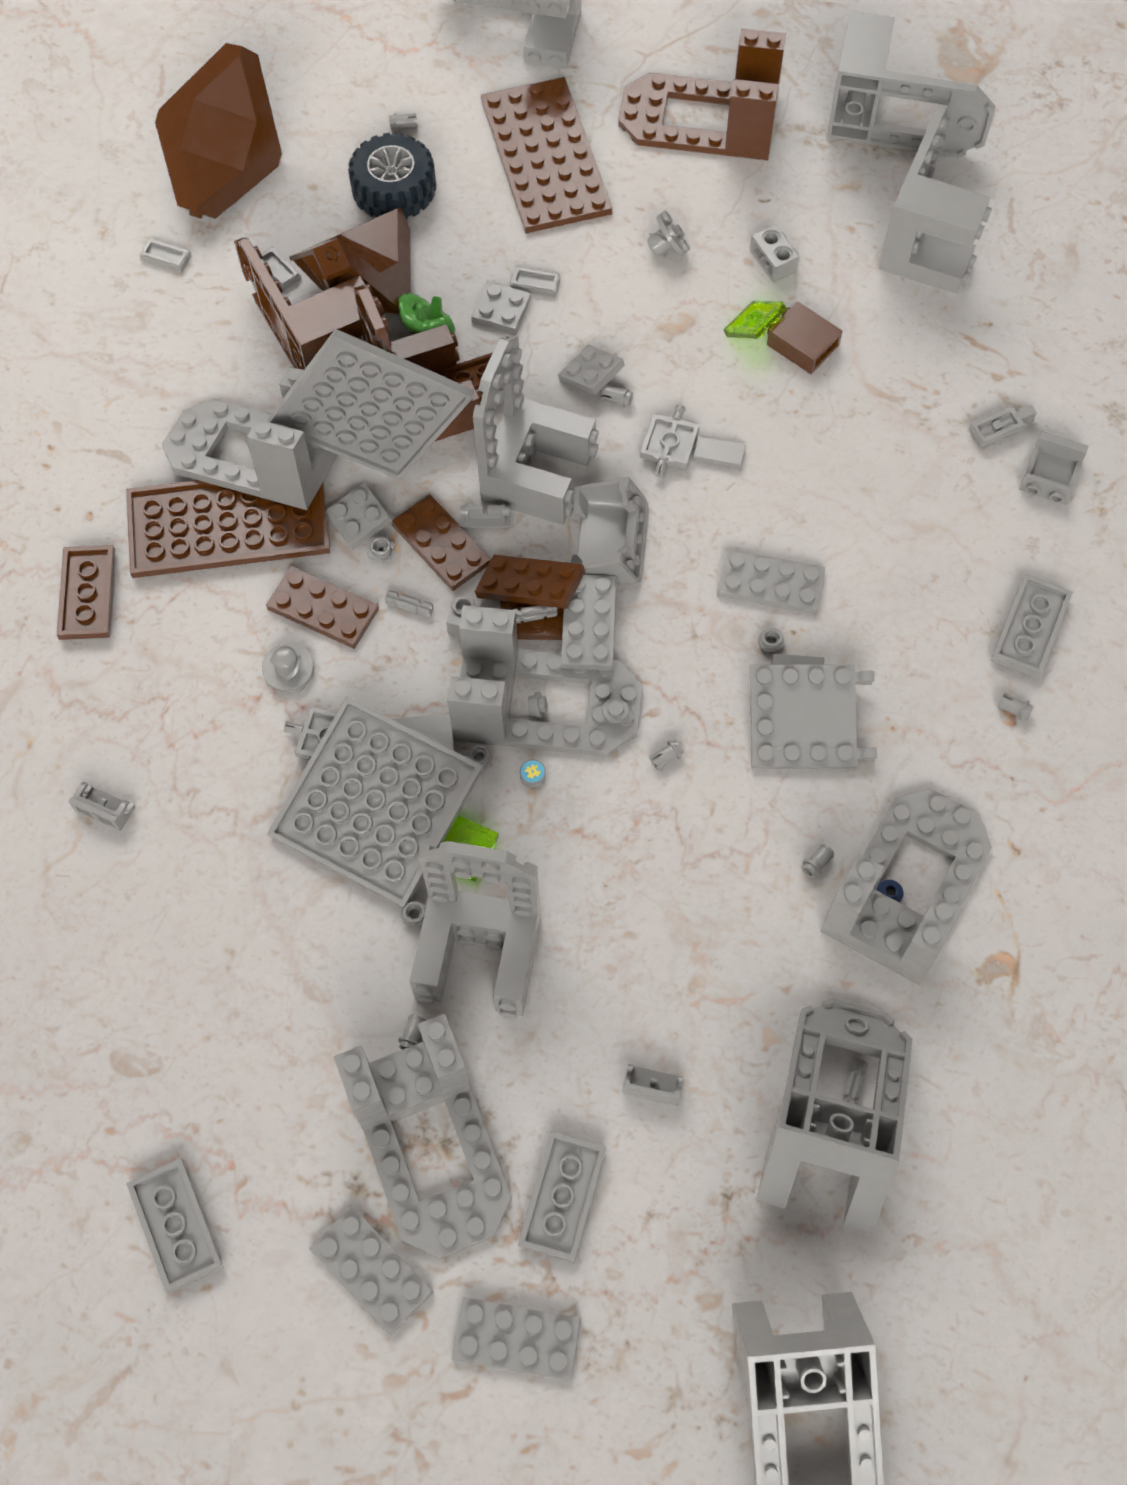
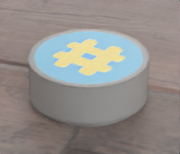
M531 759L525 761L520 767V779L526 786L537 787L544 782L546 769L542 762Z

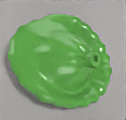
M412 293L402 294L398 299L400 317L408 330L417 334L447 324L450 333H455L456 328L452 319L442 311L441 297L434 296L431 304L424 298H420L419 295Z

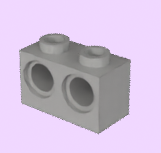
M776 225L752 235L750 251L772 282L797 272L798 261L800 260L799 253L795 248H792L786 235Z

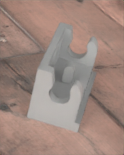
M85 782L79 785L73 797L68 801L75 812L118 831H122L135 809V805L129 801L118 799L93 788V786Z
M628 1064L622 1093L678 1106L684 1076L671 1075Z

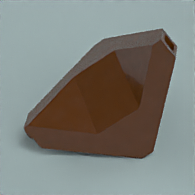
M225 43L158 109L155 125L177 206L189 210L188 215L202 219L203 216L216 219L279 166L282 151L258 54L243 46Z
M401 207L289 257L290 261H294L322 291L360 276L364 284L368 283L374 297H377L385 313L400 314L398 299L402 294L410 293V227Z

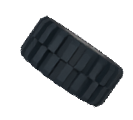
M383 133V136L378 137L375 135L371 137L370 141L365 140L360 144V148L357 147L353 152V156L349 160L348 169L352 196L357 206L369 216L375 215V217H378L401 207L407 220L411 215L413 217L418 215L421 209L425 210L429 202L433 200L434 192L436 191L434 160L429 149L419 140L415 141V138L409 135L405 137L402 133H396L395 135Z

